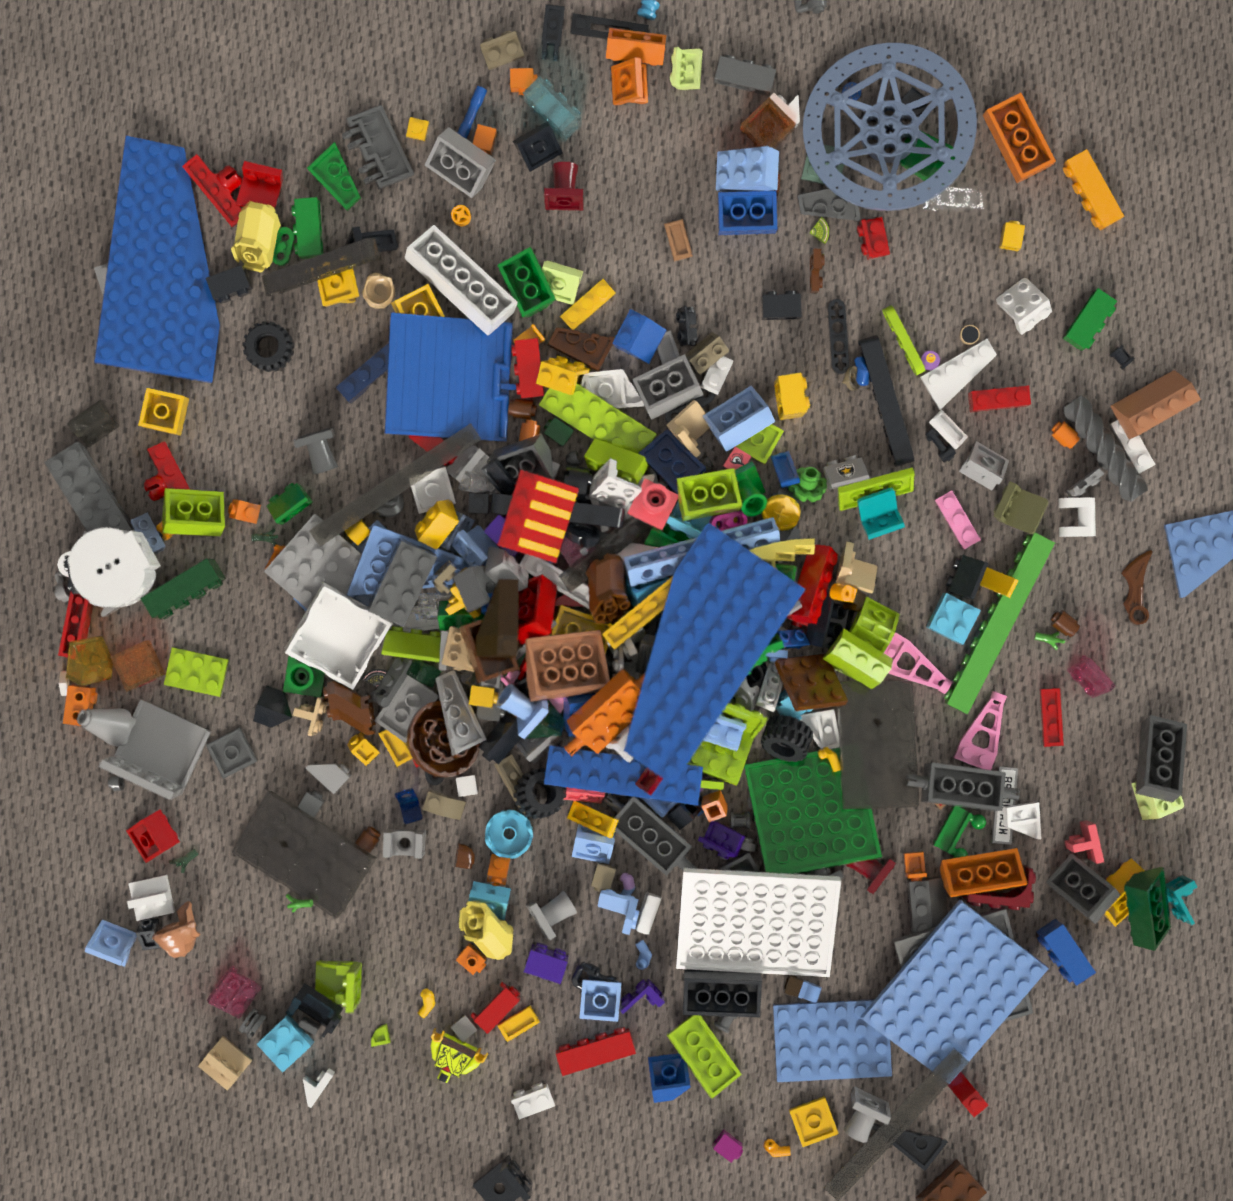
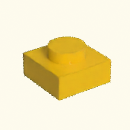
M410 117L406 137L425 141L429 121Z

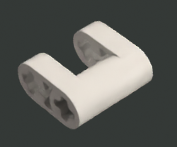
M1058 498L1059 508H1078V527H1059V537L1096 536L1095 498Z

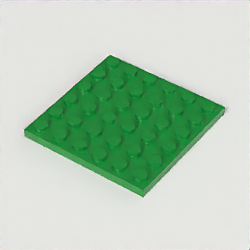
M857 744L831 749L837 754L842 767L837 772H833L827 758H819L818 751L808 753L805 759L798 762L773 759L744 766L766 873L798 874L882 857Z

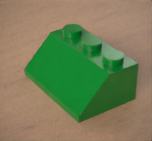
M531 247L497 265L513 298L518 302L517 307L522 317H531L546 309L557 300Z

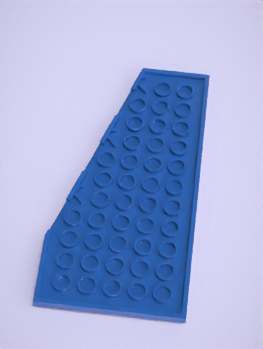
M126 136L94 363L212 383L220 325L215 301L206 281V278L210 277L191 179L190 175L182 167L187 162L185 149L174 145Z
M709 522L674 571L623 750L672 785L805 591L802 586Z

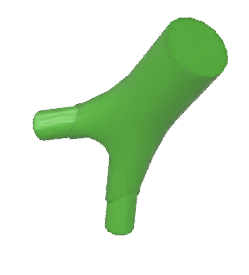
M1036 632L1034 640L1049 643L1055 650L1058 649L1056 643H1065L1064 639L1056 638L1059 632L1049 635Z
M289 894L286 895V898L292 902V904L287 905V908H293L292 912H295L298 908L313 906L312 899L298 900Z

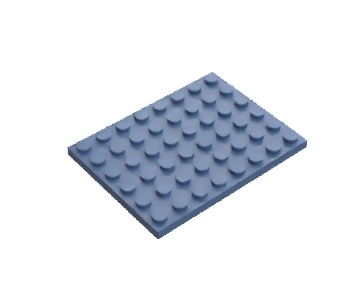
M959 900L861 1015V1018L950 1084L1049 968Z

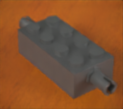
M925 763L923 776L907 774L905 778L913 780L905 781L906 786L922 788L921 802L1002 811L1004 798L1017 801L1020 795L1012 794L1020 793L1019 788L1005 787L1006 772Z
M609 793L607 795L608 798L605 797L602 802L615 811L613 818L619 820L615 832L666 876L676 866L683 871L684 868L688 867L690 869H697L696 866L685 858V854L692 845L639 798L631 796L626 803H622L613 794Z

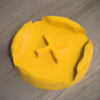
M774 495L767 499V506L762 512L763 520L774 517L780 531L790 530L797 525L801 510L796 500L790 496Z

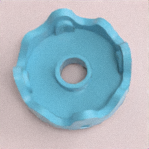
M510 809L502 810L492 816L487 823L485 842L495 855L514 859L521 856L530 847L533 840V827L530 820L521 812ZM507 828H511L515 832V836L511 839L504 836V830Z

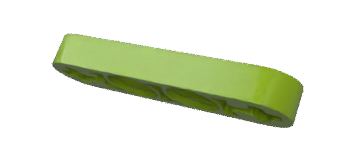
M890 305L882 309L892 332L894 331L897 335V342L906 353L905 357L914 374L917 376L925 372V367L894 307Z

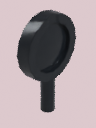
M574 522L568 523L565 537L570 541L580 544V552L583 555L588 553V546L599 543L601 536L600 530L595 526Z

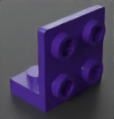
M650 979L646 981L641 980L635 986L636 990L632 994L628 992L623 996L620 1011L624 1014L645 994L647 995L646 999L653 1006L656 1004L660 1008L665 1003L664 995Z

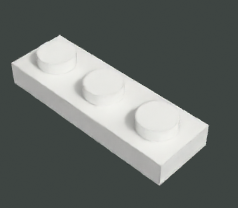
M1118 420L1109 424L1128 459L1135 466L1137 474L1155 465L1140 436L1128 439Z

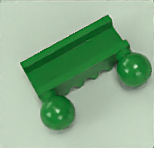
M952 806L932 845L949 853L953 858L968 856L964 848L956 849L955 846L969 821L975 829H982L986 825V818L981 814L973 815L961 807Z

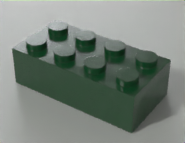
M207 558L140 599L152 618L165 620L174 615L173 611L180 608L181 610L189 606L190 600H198L207 595L206 591L208 589L215 590L222 586V581L226 578L216 561Z

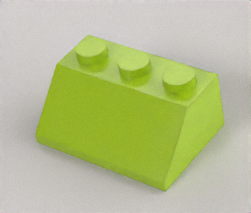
M734 468L677 479L678 501L682 521L736 512L742 507Z
M165 488L162 533L221 537L225 527L224 492Z
M392 626V629L389 628L385 635L381 655L439 662L441 632L430 631V634L422 633L421 629L411 628V632L403 631V627Z
M846 629L842 630L823 657V660L870 689H873L883 681L892 669L893 658Z

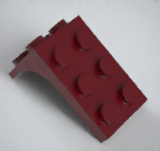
M1022 865L1027 885L1017 886L1012 891L1006 893L980 892L962 895V897L973 906H981L982 903H985L992 908H1001V905L1007 906L1008 909L1020 910V907L1030 908V903L1034 901L1032 884H1035L1036 873L1033 872L1031 867Z

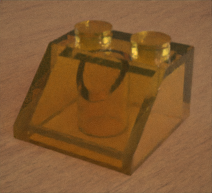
M102 636L70 642L66 671L67 679L83 686L112 678L113 659Z

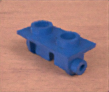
M802 629L776 632L782 639L784 648L800 649L803 646L810 645Z

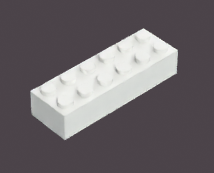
M435 225L430 227L407 247L405 259L486 335L489 336L514 313L518 302Z

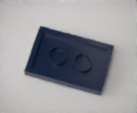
M668 429L639 452V455L645 456L648 466L676 494H678V478L700 475L706 471V467Z

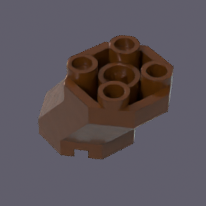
M606 554L603 556V560H594L586 571V576L589 579V609L595 623L607 625L611 623L614 625L623 617L630 606V602L626 593V569L624 562L619 555Z
M338 681L327 682V686L323 687L324 697L328 698L329 706H326L328 718L332 717L333 721L342 720L365 735L375 734L376 729L372 730V726L376 725L373 703H368V700L371 699L370 695L361 696Z

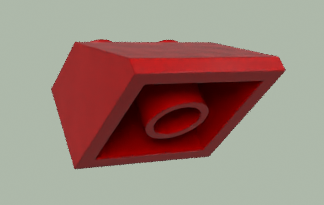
M161 810L154 812L126 830L145 863L180 842L177 833L172 829L166 815Z

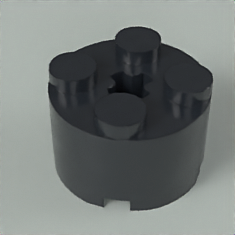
M566 465V470L569 471L564 472L563 483L579 488L575 503L588 504L589 490H587V485H591L592 471L585 467Z

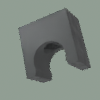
M486 565L471 566L453 577L467 612H473L490 602L487 593H493L496 584L485 574Z

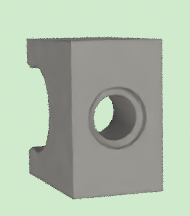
M387 829L383 834V857L390 858L396 855L414 856V858H422L425 855L426 830ZM402 838L410 840L411 844L409 847L402 846Z

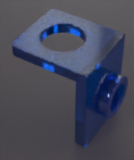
M413 788L395 793V797L400 804L404 824L423 819L418 796ZM411 794L408 797H402L403 795Z

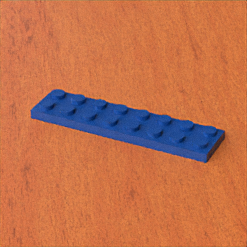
M549 745L544 784L698 805L703 766L687 764L673 785L663 779L650 796L635 785L647 768L633 758L631 762H627L621 755L603 752L597 754L595 751L581 749L571 756L564 747Z

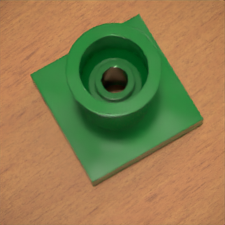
M750 462L734 471L742 502V512L746 516H756L766 508L767 499L763 495L766 491L754 463Z
M289 655L283 692L322 697L325 673ZM300 673H304L306 675V678L304 680L300 678Z

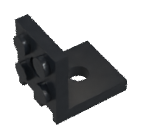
M508 1155L477 1180L473 1187L485 1201H515L519 1197L523 1201H527L531 1198L533 1183L527 1175H523L518 1163L515 1160H511ZM495 1184H504L505 1190L501 1193L496 1192L494 1189Z

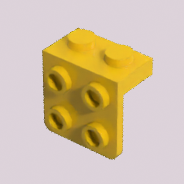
M562 356L549 358V360L541 361L536 384L573 395L578 376L589 373L590 369L585 367L584 363H571Z

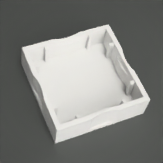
M323 582L285 646V653L308 666L320 669L330 678L354 689L366 669L372 653L379 647L392 622L368 612V606Z

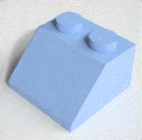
M583 979L580 1019L618 1022L621 982Z

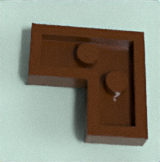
M813 249L810 254V293H818L819 288L823 286V278L819 277V271L825 264V255L821 254V249Z

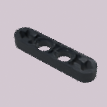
M835 299L829 303L827 309L831 367L834 373L844 374L849 368L846 308L843 301ZM835 303H838V306L842 308L838 311V317L843 316V319H831V316L835 317V310L831 309ZM835 322H839L843 326V330L839 333L834 332L832 329V325ZM837 341H841L844 344V350L841 352H837L833 347ZM845 354V357H841V362L846 366L842 368V371H839V368L835 367V364L838 363V357L834 358V355Z

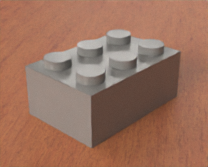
M448 127L438 136L425 166L473 198L482 189L496 160Z
M685 354L632 379L651 420L704 395Z

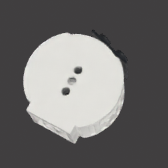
M100 528L82 536L72 548L70 555H65L63 563L65 571L68 572L69 580L67 584L72 594L82 595L91 604L101 607H125L140 601V598L147 595L153 586L156 577L155 569L161 567L142 532L114 528Z

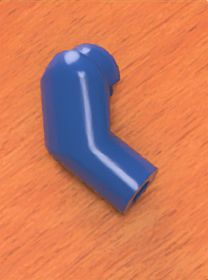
M857 357L854 360L857 367L856 381L860 386H867L870 382L869 371L864 358Z

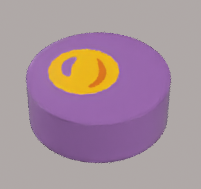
M927 351L920 358L925 370L928 371L934 370L940 363V357L934 351Z

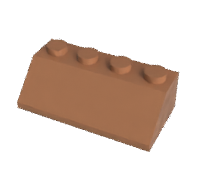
M1173 370L1110 407L1128 439H1131L1201 399L1193 384Z

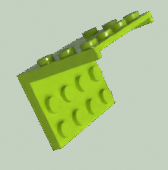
M728 703L722 712L724 717L729 719L738 718L747 724L738 750L734 751L703 740L687 764L703 766L702 773L737 786L753 740L765 726L767 718L758 711L750 712L745 710V707L740 704L732 705Z

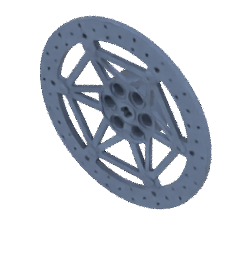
M904 43L875 44L858 49L841 58L823 74L815 85L808 99L803 118V138L806 153L812 168L820 180L832 192L847 202L863 208L880 211L902 210L915 207L933 199L946 190L965 168L974 147L977 128L974 100L967 84L957 70L937 54L922 47ZM896 63L909 64L923 69L934 76L943 86L939 89L933 88L896 69ZM882 64L880 71L843 93L835 91L853 73L871 65ZM897 77L930 95L905 105L901 102L895 78ZM882 78L877 104L874 106L848 98ZM888 80H890L895 99L893 101H884ZM949 99L953 100L958 120V132L953 149L945 147L944 102ZM931 102L922 114L916 117L912 110ZM827 104L834 106L835 151L830 154L826 153L821 132L823 114ZM848 106L866 111L862 120ZM936 106H938L939 143H936L919 130V125ZM841 110L860 128V132L843 147H841L840 134ZM886 111L894 112L892 116H887L884 113ZM904 119H908L911 121V123L905 125L902 124L901 121ZM874 120L877 124L870 126L868 122ZM893 130V133L887 134L886 131ZM903 138L911 139L909 143H903L901 140ZM918 138L931 148L915 147ZM870 139H876L878 141L874 145L868 143ZM861 141L864 149L849 151ZM890 147L894 149V152L887 153L884 150ZM910 153L931 155L910 169L896 175L900 160L906 158ZM868 154L873 159L879 161L883 176L855 163L849 158ZM940 160L944 163L935 174L924 182L907 189L897 190L899 182L934 161ZM842 163L883 184V190H872L855 184L842 175L835 167ZM886 163H893L890 174Z

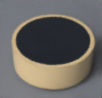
M967 325L960 331V339L967 345L974 344L980 337L978 328L973 325Z

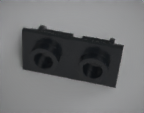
M681 307L676 313V321L679 323L677 339L680 342V347L686 345L696 346V342H698L697 328H690V325H696V311L693 307Z

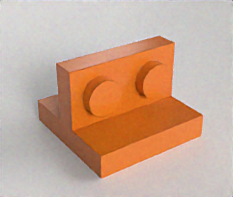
M632 58L611 66L613 105H622L628 102L637 104L648 103L646 64H641V58Z

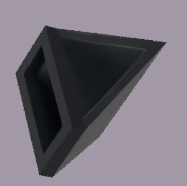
M266 685L256 704L253 721L272 728L293 717L285 692Z

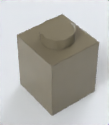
M600 862L597 863L591 886L594 887L595 891L601 892V890L611 888L616 867Z

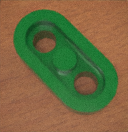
M281 227L277 232L273 262L278 266L288 264L291 258L295 236L288 227ZM284 235H289L287 241L282 240ZM280 253L284 254L282 260L278 259V254Z

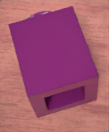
M724 1129L712 1144L713 1150L731 1163L734 1159L737 1160L743 1153L742 1143Z

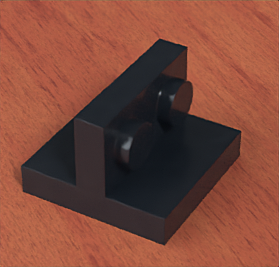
M548 121L513 141L530 172L563 154Z

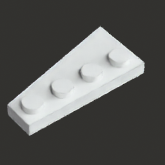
M985 339L921 376V380L938 409L941 410L997 354L989 340Z

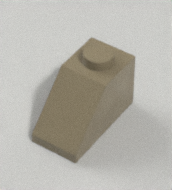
M429 790L422 810L460 820L466 802Z

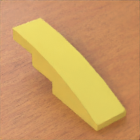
M795 539L776 542L749 551L775 568V561H795V554H814L815 539Z

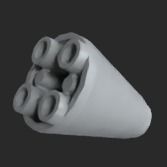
M121 708L83 709L77 718L78 724L109 745L116 747L127 744L131 729L135 726L136 722L128 710Z

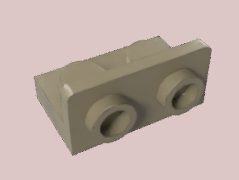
M516 31L503 32L500 37L495 39L493 37L487 38L480 44L489 70L525 57Z
M711 332L696 346L686 352L685 356L695 370L702 374L727 354L729 349L717 334Z
M450 560L432 575L434 586L441 593L445 591L448 594L450 592L449 586L444 581L449 582L455 576L456 568Z

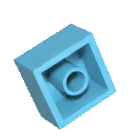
M943 593L926 628L958 644L964 645L981 610L947 593Z
M286 1015L259 1040L257 1045L284 1072L312 1046L314 1041L298 1026L292 1017Z

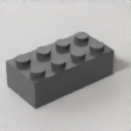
M400 538L369 602L368 612L404 627L437 559L436 554Z
M1150 715L1141 723L1135 794L1172 803L1182 795L1187 724Z

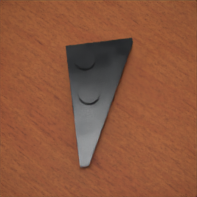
M876 1123L872 1126L873 1130L924 1171H926L948 1143L944 1138Z

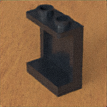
M304 983L286 1011V1014L292 1017L296 1010L299 1009L325 1026L326 1029L321 1035L325 1038L327 1033L332 1034L342 1019L340 1013L343 1008Z

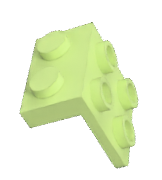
M1133 782V783H1131V784H1132V787H1133V790H1134V794H1135V792H1136V782ZM1135 794L1142 820L1159 819L1184 807L1182 796L1172 803Z

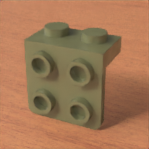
M1009 482L1008 486H1005L1002 491L1000 503L994 508V517L1003 524L1029 534H1034L1049 502L1046 498L1022 490L1016 483Z

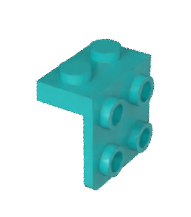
M893 488L884 489L857 500L860 521L868 540L905 528L904 521L897 508L896 495Z

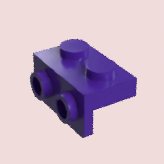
M715 820L710 822L705 836L699 837L698 841L703 843L704 848L712 851L714 849L718 851L719 856L728 859L729 857H737L746 836Z

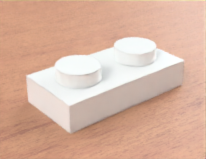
M723 356L709 367L701 388L718 395L733 360Z

